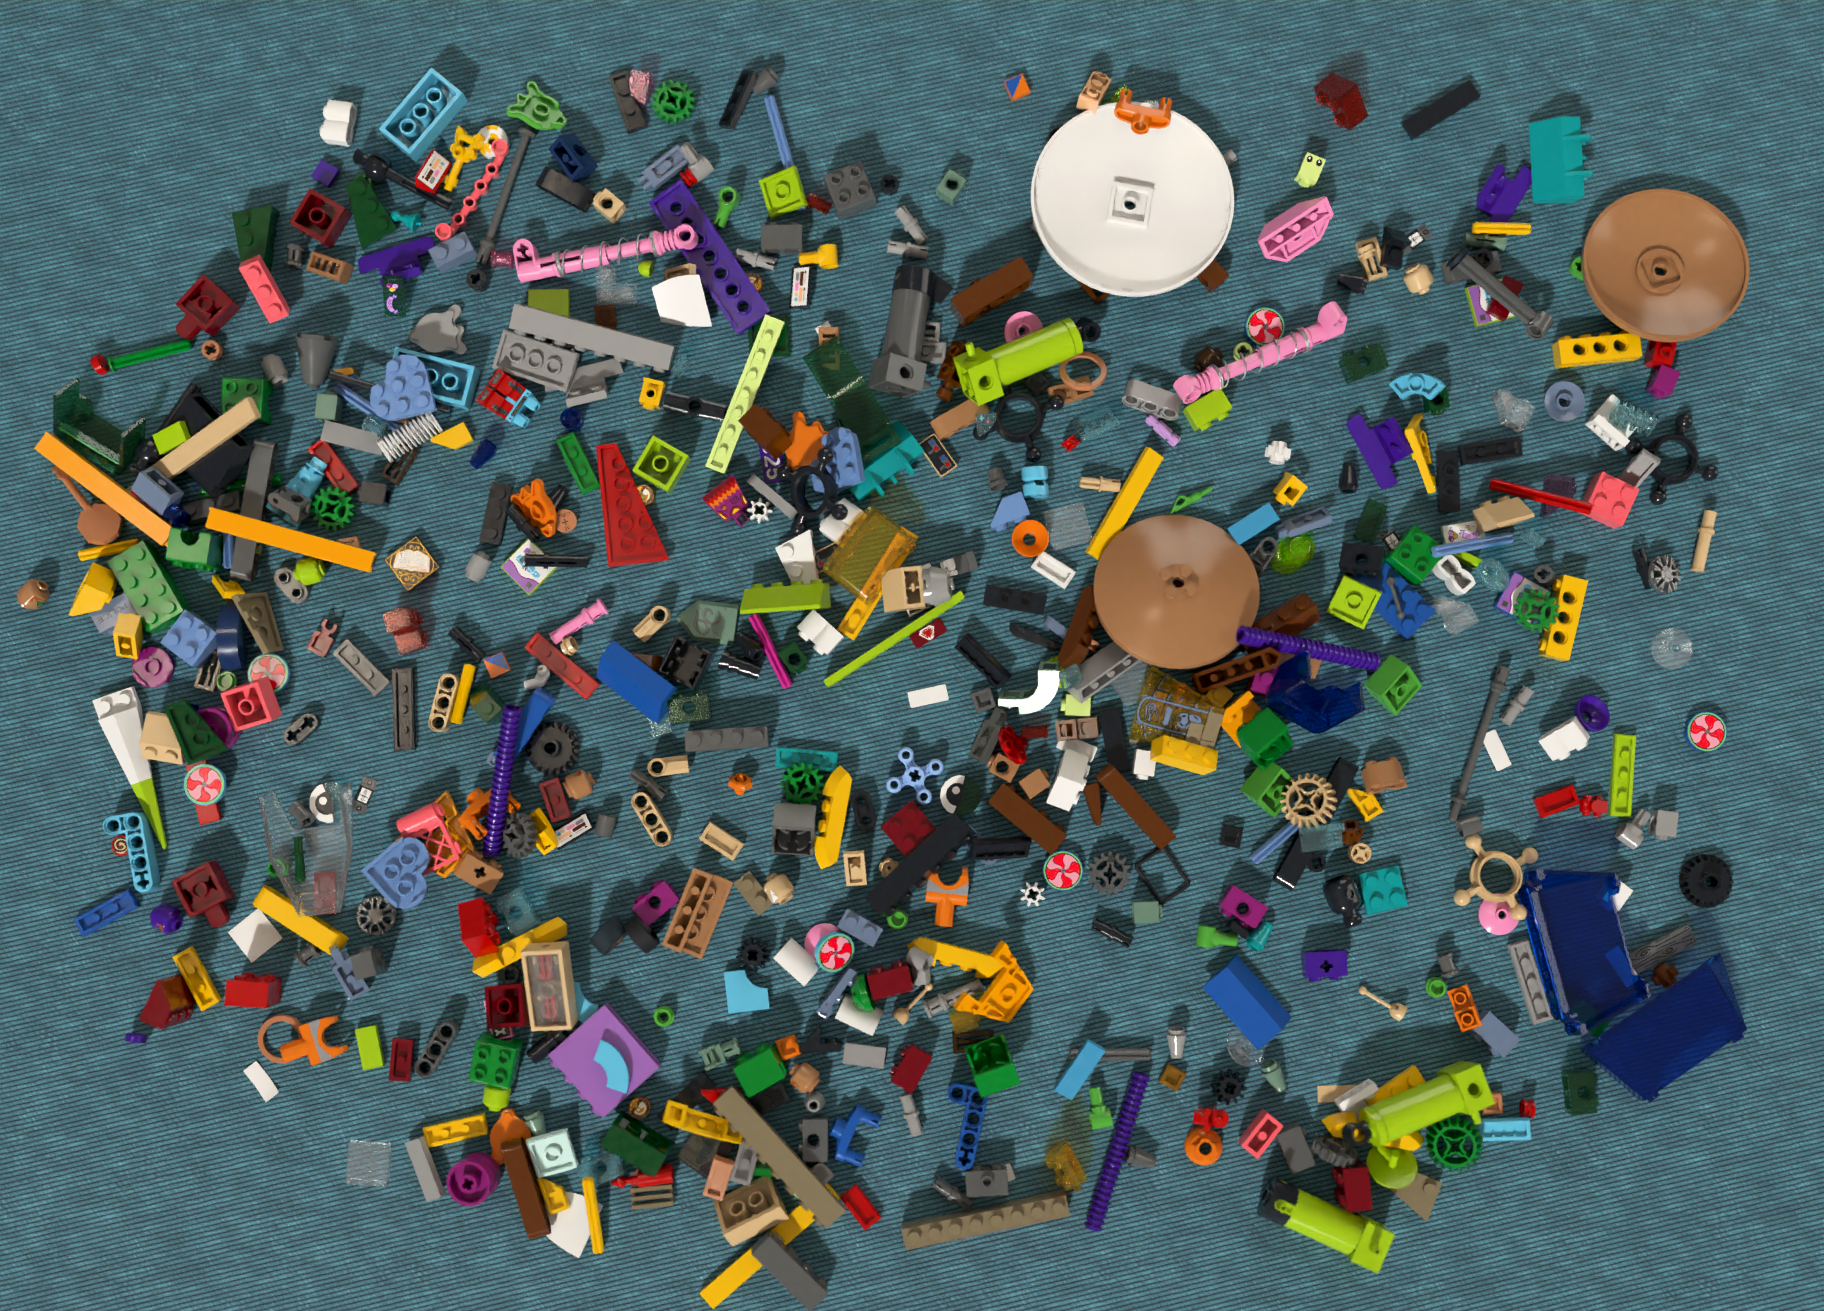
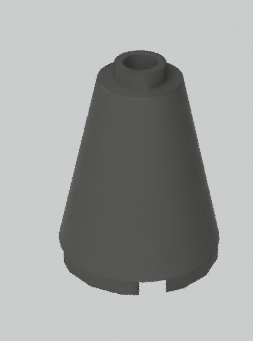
M296 332L295 339L303 383H307L308 388L319 389L320 385L325 383L336 348L337 336Z

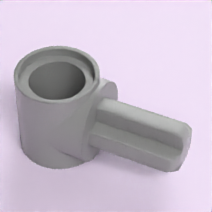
M686 142L680 147V151L689 162L687 168L694 175L698 183L714 171L704 155L699 156L690 142Z
M1640 809L1631 823H1624L1618 828L1615 838L1630 849H1636L1644 839L1642 829L1651 817V814L1644 809Z

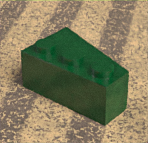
M269 205L232 213L240 261L243 262L260 254L270 273L274 255V238L277 235V218H279L280 214L274 206Z

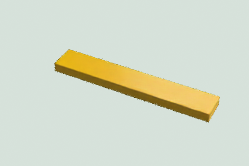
M1145 447L1085 550L1086 553L1098 561L1109 543L1122 531L1164 458L1150 447Z
M901 526L837 628V631L853 641L856 639L883 596L880 572L900 568L919 537Z

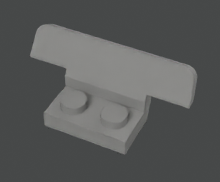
M609 359L577 367L569 392L566 393L567 407L607 398L609 392L605 377L623 373L620 361ZM545 386V392L556 390Z

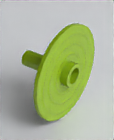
M1383 1145L1380 1147L1374 1146L1367 1156L1366 1164L1369 1174L1376 1182L1385 1187L1403 1188L1411 1184L1416 1178L1418 1165L1410 1150Z

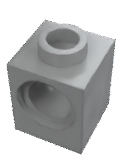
M1650 809L1651 817L1649 818L1648 834L1655 835V839L1667 841L1668 837H1676L1679 813Z

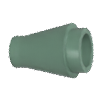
M1273 1059L1261 1065L1262 1075L1271 1084L1275 1092H1281L1287 1088L1280 1063Z
M539 1108L524 1114V1123L534 1137L547 1133L544 1114L540 1112Z

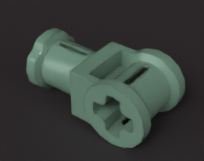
M733 1037L731 1041L724 1044L719 1042L698 1050V1054H701L705 1063L704 1069L707 1071L726 1062L728 1057L736 1054L741 1055L742 1050L738 1039Z

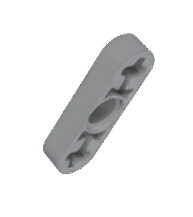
M753 474L747 480L751 487L791 520L798 513L793 506L756 475Z

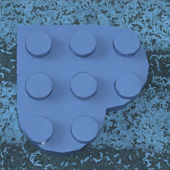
M400 355L390 360L386 365V380L379 382L371 388L370 405L377 416L388 421H398L437 411L428 370L425 364L414 355Z
M836 427L828 434H825L822 437L823 448H830L834 454L833 460L826 465V469L835 480L837 492L866 481L857 435L845 427ZM818 458L817 460H813L810 466L817 467L819 462ZM812 474L814 490L824 493L821 480Z
M411 837L401 838L391 844L363 868L361 872L390 904L397 908L409 909L420 904L428 892L427 882L423 873L428 868L431 858L427 847L420 840Z

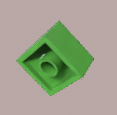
M1390 655L1382 662L1375 673L1368 678L1364 686L1379 703L1396 716L1420 690L1422 684L1408 664Z
M1273 762L1263 771L1257 766L1240 790L1250 800L1275 818L1281 811V808L1284 807L1280 800L1286 799L1281 795V792L1288 791L1285 785L1291 786L1290 780L1292 778L1282 767Z

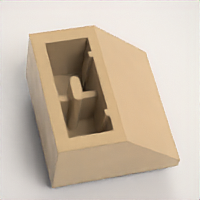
M921 566L901 567L880 572L884 613L925 609Z

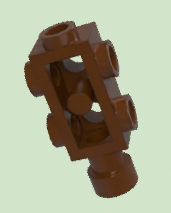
M963 340L962 343L953 341L936 378L941 380L943 384L938 388L935 395L942 400L950 402L953 396V389L961 388L953 357L967 352L965 344L968 341Z

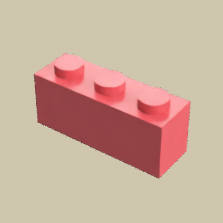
M259 254L241 262L239 270L269 323L271 324L289 316L290 307L261 255Z

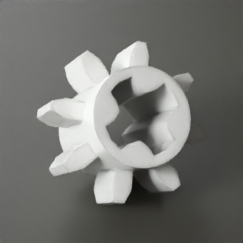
M1272 441V444L1268 445L1265 450V457H1269V463L1283 465L1285 460L1290 459L1291 449H1288L1287 443L1282 441Z
M759 498L757 503L751 501L752 509H747L749 513H753L750 520L752 521L756 518L758 519V524H761L763 519L769 521L767 516L773 513L772 510L767 509L770 502L768 501L764 504L761 498ZM757 507H759L760 509H762V508L764 507V509H763L764 514H763V515H761V514H757V515H756V513H757L756 508H757Z
M1026 882L1027 888L1020 889L1024 893L1020 900L1027 899L1028 907L1031 905V902L1039 906L1037 901L1045 899L1040 893L1044 891V888L1038 889V882H1035L1033 886ZM1030 889L1038 892L1035 894V899L1027 898Z

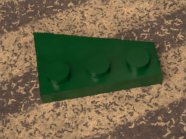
M364 175L346 185L362 250L397 230L396 225Z
M186 699L164 707L188 766L229 750L227 745Z

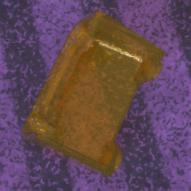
M869 506L823 566V572L868 606L879 595L877 587L879 582L901 554L906 555L913 552L917 540L877 508Z

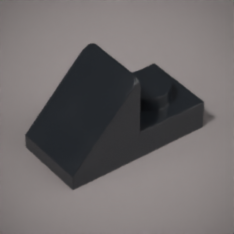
M1389 227L1383 228L1380 266L1397 271L1402 268L1404 248L1411 245L1410 239L1403 231Z
M820 1024L800 1045L799 1052H841L842 1041H837V1037H826L825 1041H821Z

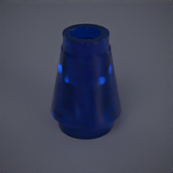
M486 438L483 442L480 441L469 463L476 469H479L496 455L497 446Z

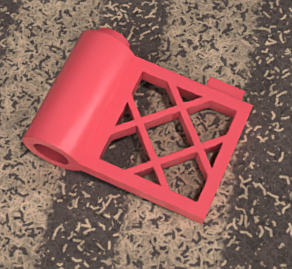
M432 802L398 819L396 822L397 828L404 838L426 839L425 846L427 849L430 841L440 844L437 855L429 852V856L436 859L433 867L426 869L423 875L461 858L460 853L463 852L459 842H454L443 820L445 815L443 806L436 802ZM438 827L441 828L444 834L442 841L432 838L434 829ZM443 847L451 848L454 857L450 859L442 857Z

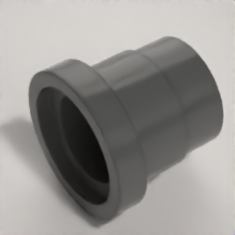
M993 468L987 471L989 491H999L1009 486L1008 481L1005 480L1002 468Z

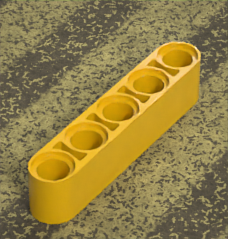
M263 885L252 902L256 908L329 955H331L329 947L337 944L341 951L349 939L345 934L270 886Z

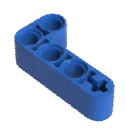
M541 687L535 689L522 709L513 763L557 699V697Z
M954 1081L948 1087L949 1099L954 1103L965 1105L955 1152V1162L959 1168L967 1170L973 1166L987 1096L983 1097L980 1101H975L972 1099V1094L979 1092L977 1085ZM960 1087L963 1093L961 1096L955 1097L951 1093L952 1089ZM971 1112L979 1115V1118L974 1122L969 1121L967 1118ZM966 1133H972L975 1137L973 1141L966 1142L963 1136ZM964 1148H967L968 1159L962 1162L960 1157L964 1156Z

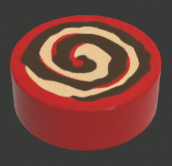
M125 835L115 837L111 843L112 851L118 856L129 855Z

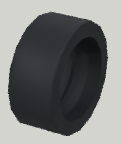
M637 913L623 923V927L629 937L644 953L648 954L660 944V940L650 926L647 927Z

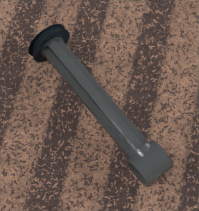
M1467 243L1451 256L1445 268L1449 266V271H1452L1455 267L1459 268L1525 324V332L1530 338L1540 340L1545 336L1553 324L1552 316L1544 311L1535 312L1468 255L1471 247L1467 248Z

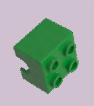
M222 377L221 414L223 415L245 398L252 397L261 416L251 424L271 425L272 414L268 410V397L273 396V384L265 379Z
M1416 525L1407 528L1401 535L1400 541L1385 556V561L1412 584L1416 585L1424 581L1442 556L1436 558L1432 556L1431 548L1440 544Z
M170 528L165 559L172 561L173 566L192 570L194 568L206 572H213V569H221L223 537L201 531L196 542V533L186 532L180 528Z
M1268 707L1257 711L1253 715V719L1247 724L1243 723L1240 725L1236 732L1242 751L1262 771L1293 746L1292 739L1287 735L1290 733L1288 726Z
M483 1032L475 1042L468 1081L510 1089L517 1078L524 1040L512 1038L511 1040L503 1041L494 1038L495 1034Z
M1004 1034L964 1047L981 1098L1021 1084Z
M764 1042L755 1047L754 1053L749 1055L748 1052H745L735 1060L736 1065L733 1070L748 1097L757 1094L786 1076L787 1068L773 1043L767 1044V1042Z

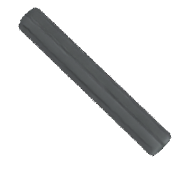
M1148 1048L1105 1049L1106 1052L1099 1061L1151 1060V1050ZM1080 1049L1069 1050L1070 1061L1074 1059Z

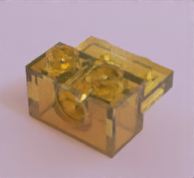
M1067 1139L1046 1149L1044 1160L1048 1168H1053L1057 1175L1054 1176L1058 1187L1063 1186L1066 1192L1072 1188L1075 1192L1082 1189L1081 1183L1088 1179Z

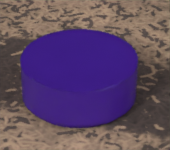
M127 1032L124 1041L146 1043L148 1036L141 1033Z

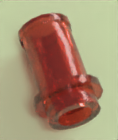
M811 192L807 198L808 207L815 208L825 216H827L833 205L818 197L817 193L813 194Z
M1026 724V726L1022 727V739L1029 741L1030 738H1048L1047 725L1029 726Z

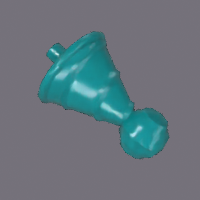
M396 210L391 213L393 221L403 222L412 232H416L418 227L422 226L420 213L401 215Z

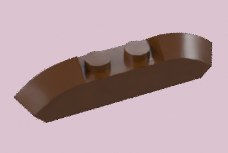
M1093 585L1087 586L1081 593L1057 658L1067 676L1075 671L1085 659L1089 651L1088 647L1092 643L1093 633L1098 626L1099 617L1094 604Z
M1271 647L1192 674V684L1198 694L1278 667L1281 654Z

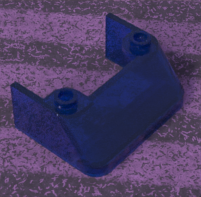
M1307 649L1279 666L1265 696L1266 706L1269 709L1314 734L1324 733L1365 710L1361 682H1357L1345 690L1330 685L1320 691L1305 683L1312 678L1310 654Z

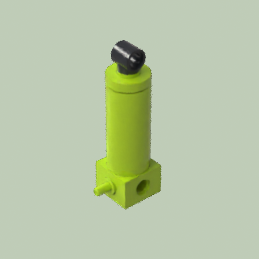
M1086 317L1080 318L1076 324L1070 318H1065L987 352L979 347L974 348L973 342H967L965 344L967 352L953 357L963 394L978 406L1004 395L1002 387L1082 354V342H1095L1101 335V328L1097 323Z
M1458 1061L1437 1070L1438 1077L1360 1109V1122L1345 1124L1342 1128L1343 1139L1347 1143L1357 1146H1363L1370 1141L1374 1146L1380 1147L1457 1113L1471 1115L1474 1124H1480L1482 1119L1479 1111L1495 1104L1481 1064ZM1357 1129L1358 1136L1354 1139L1353 1134L1354 1131Z

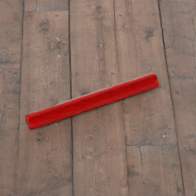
M1494 478L1491 479L1489 484L1490 490L1588 515L1592 512L1593 504Z

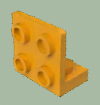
M1249 690L1244 691L1220 712L1224 714L1221 727L1240 748L1241 746L1236 735L1238 727L1243 723L1247 724L1253 719V715L1261 710L1252 698L1254 696Z

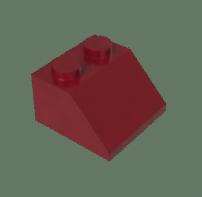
M525 983L485 986L487 1029L530 1025Z

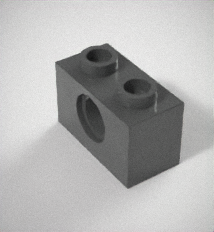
M804 1116L803 1122H799V1135H803V1143H799V1156H803V1162H828L829 1116ZM816 1134L819 1137V1141L811 1143L808 1140V1136Z

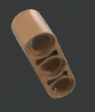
M969 399L938 416L930 424L941 441L980 420L978 419L980 416L985 417L991 411L986 403L978 406Z

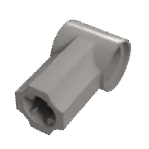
M916 946L909 950L906 962L912 967L913 983L917 986L927 985L931 981L930 967L933 964L934 957Z

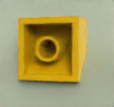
M92 562L76 593L69 615L77 616L102 609L105 603L109 604L118 583L115 580L114 572Z

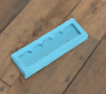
M1529 1117L1482 1119V1122L1475 1124L1474 1128L1480 1130L1479 1136L1483 1138V1141L1531 1140ZM1468 1119V1124L1473 1122V1119ZM1469 1135L1466 1137V1142H1472Z

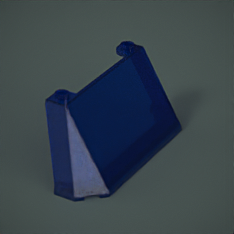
M1544 869L1524 871V885L1518 891L1520 903L1527 909L1525 921L1551 1015L1555 1020H1560L1565 1025L1564 1030L1568 1035H1585L1651 997L1648 981L1641 975H1635L1613 898V895L1619 893L1621 882L1616 872Z
M1718 953L1705 961L1697 969L1601 1036H1598L1596 1038L1598 1043L1593 1045L1591 1042L1580 1049L1582 1053L1641 1102L1646 1100L1651 1102L1659 1097L1658 1092L1730 1041L1736 1043L1744 1037L1742 1033L1747 1030L1722 956Z

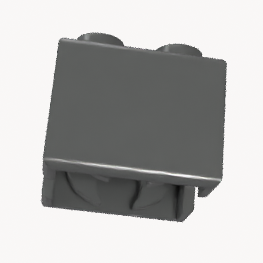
M861 161L823 175L825 188L831 197L839 221L876 207V197Z
M775 802L771 853L813 856L816 805Z

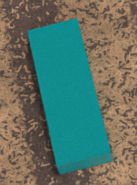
M777 747L775 767L787 768L789 766L793 769V763L796 762L798 766H801V762L805 761V766L813 763V769L819 767V771L833 772L837 768L838 752Z

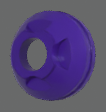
M1586 695L1576 702L1574 715L1586 730L1598 732L1608 726L1610 721L1609 710L1601 699L1593 695ZM1582 712L1588 716L1589 722L1583 720Z

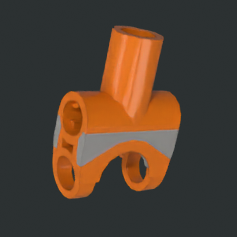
M962 866L961 875L953 884L947 885L941 882L938 873L932 874L928 878L925 902L936 903L934 925L953 927L955 905H967L969 889L968 867Z
M338 1015L317 1019L298 1026L301 1038L280 1045L284 1062L288 1063L308 1055L311 1066H314L349 1050L348 1044L340 1047L339 1045L332 1046L324 1038L327 1027L339 1021Z

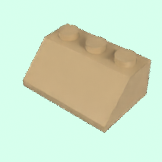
M762 1176L752 1181L750 1186L744 1185L724 1195L723 1201L717 1199L713 1201L722 1233L732 1247L789 1219L779 1191L772 1177Z

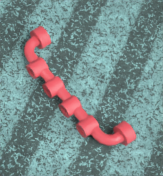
M496 139L493 141L491 149L496 158L492 163L487 164L486 173L482 179L475 182L474 191L464 199V206L460 212L453 215L452 224L449 226L446 223H440L436 226L435 234L441 241L452 238L459 228H464L467 225V215L470 211L477 210V200L481 195L489 192L488 184L491 179L499 177V167L504 161L505 156L509 153V146L505 140ZM462 218V221L457 223V220Z

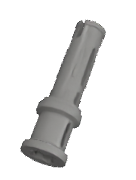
M977 978L944 995L939 993L937 997L927 1002L924 1000L922 1004L930 1019L935 1013L942 1010L947 1011L949 1006L956 1002L963 991L971 996L983 991L984 988L980 979Z

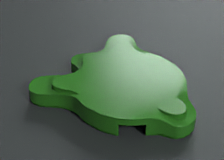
M534 81L527 82V95L517 94L516 104L509 105L506 110V114L509 117L519 118L529 126L539 130L563 129L567 122L562 112H560L559 103L552 97L542 93Z

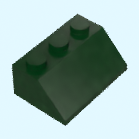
M621 1111L600 1145L607 1152L622 1157L625 1163L637 1166L645 1175L655 1177L675 1142Z

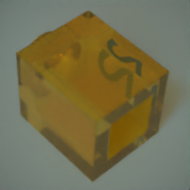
M958 1010L949 1012L955 1034L979 1027L978 1021H981L979 1014L974 1015L971 1012Z

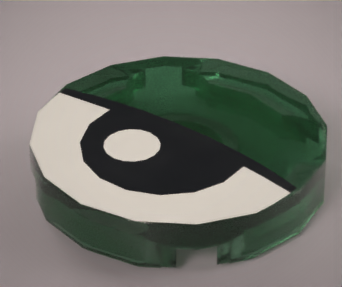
M957 775L949 778L943 784L940 799L948 812L964 816L976 810L980 803L981 792L973 779L968 776Z

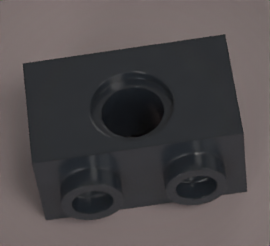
M1343 543L1339 561L1340 572L1347 576L1359 574L1367 578L1382 577L1386 556L1385 547ZM1360 559L1367 560L1365 564L1357 563Z

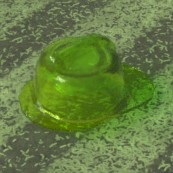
M1307 534L1294 537L1287 536L1278 543V549L1270 560L1272 568L1281 574H1291L1297 571L1314 556L1315 544L1312 538Z

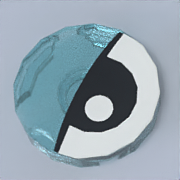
M326 782L317 786L311 793L309 799L310 810L319 821L325 823L338 822L348 815L352 806V796L348 789L341 784Z

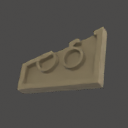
M267 592L231 596L262 653L271 654L284 651Z
M1417 1172L1416 1178L1408 1186L1388 1189L1424 1220L1428 1221L1442 1182Z

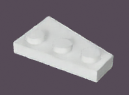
M808 530L775 548L791 582L803 581V585L810 584V580H819L812 530Z

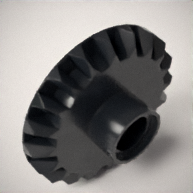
M551 721L542 723L536 728L527 742L525 750L528 760L537 771L548 775H557L566 772L575 764L580 747L575 732L569 726ZM551 742L556 745V751L553 754L547 751V746Z
M1700 854L1692 857L1683 865L1680 871L1679 886L1682 894L1690 903L1702 908H1711L1723 904L1729 898L1730 892L1733 891L1732 884L1735 883L1732 879L1733 873L1729 869L1730 866L1724 860L1710 854ZM1708 877L1711 878V884L1709 886H1707L1706 879Z

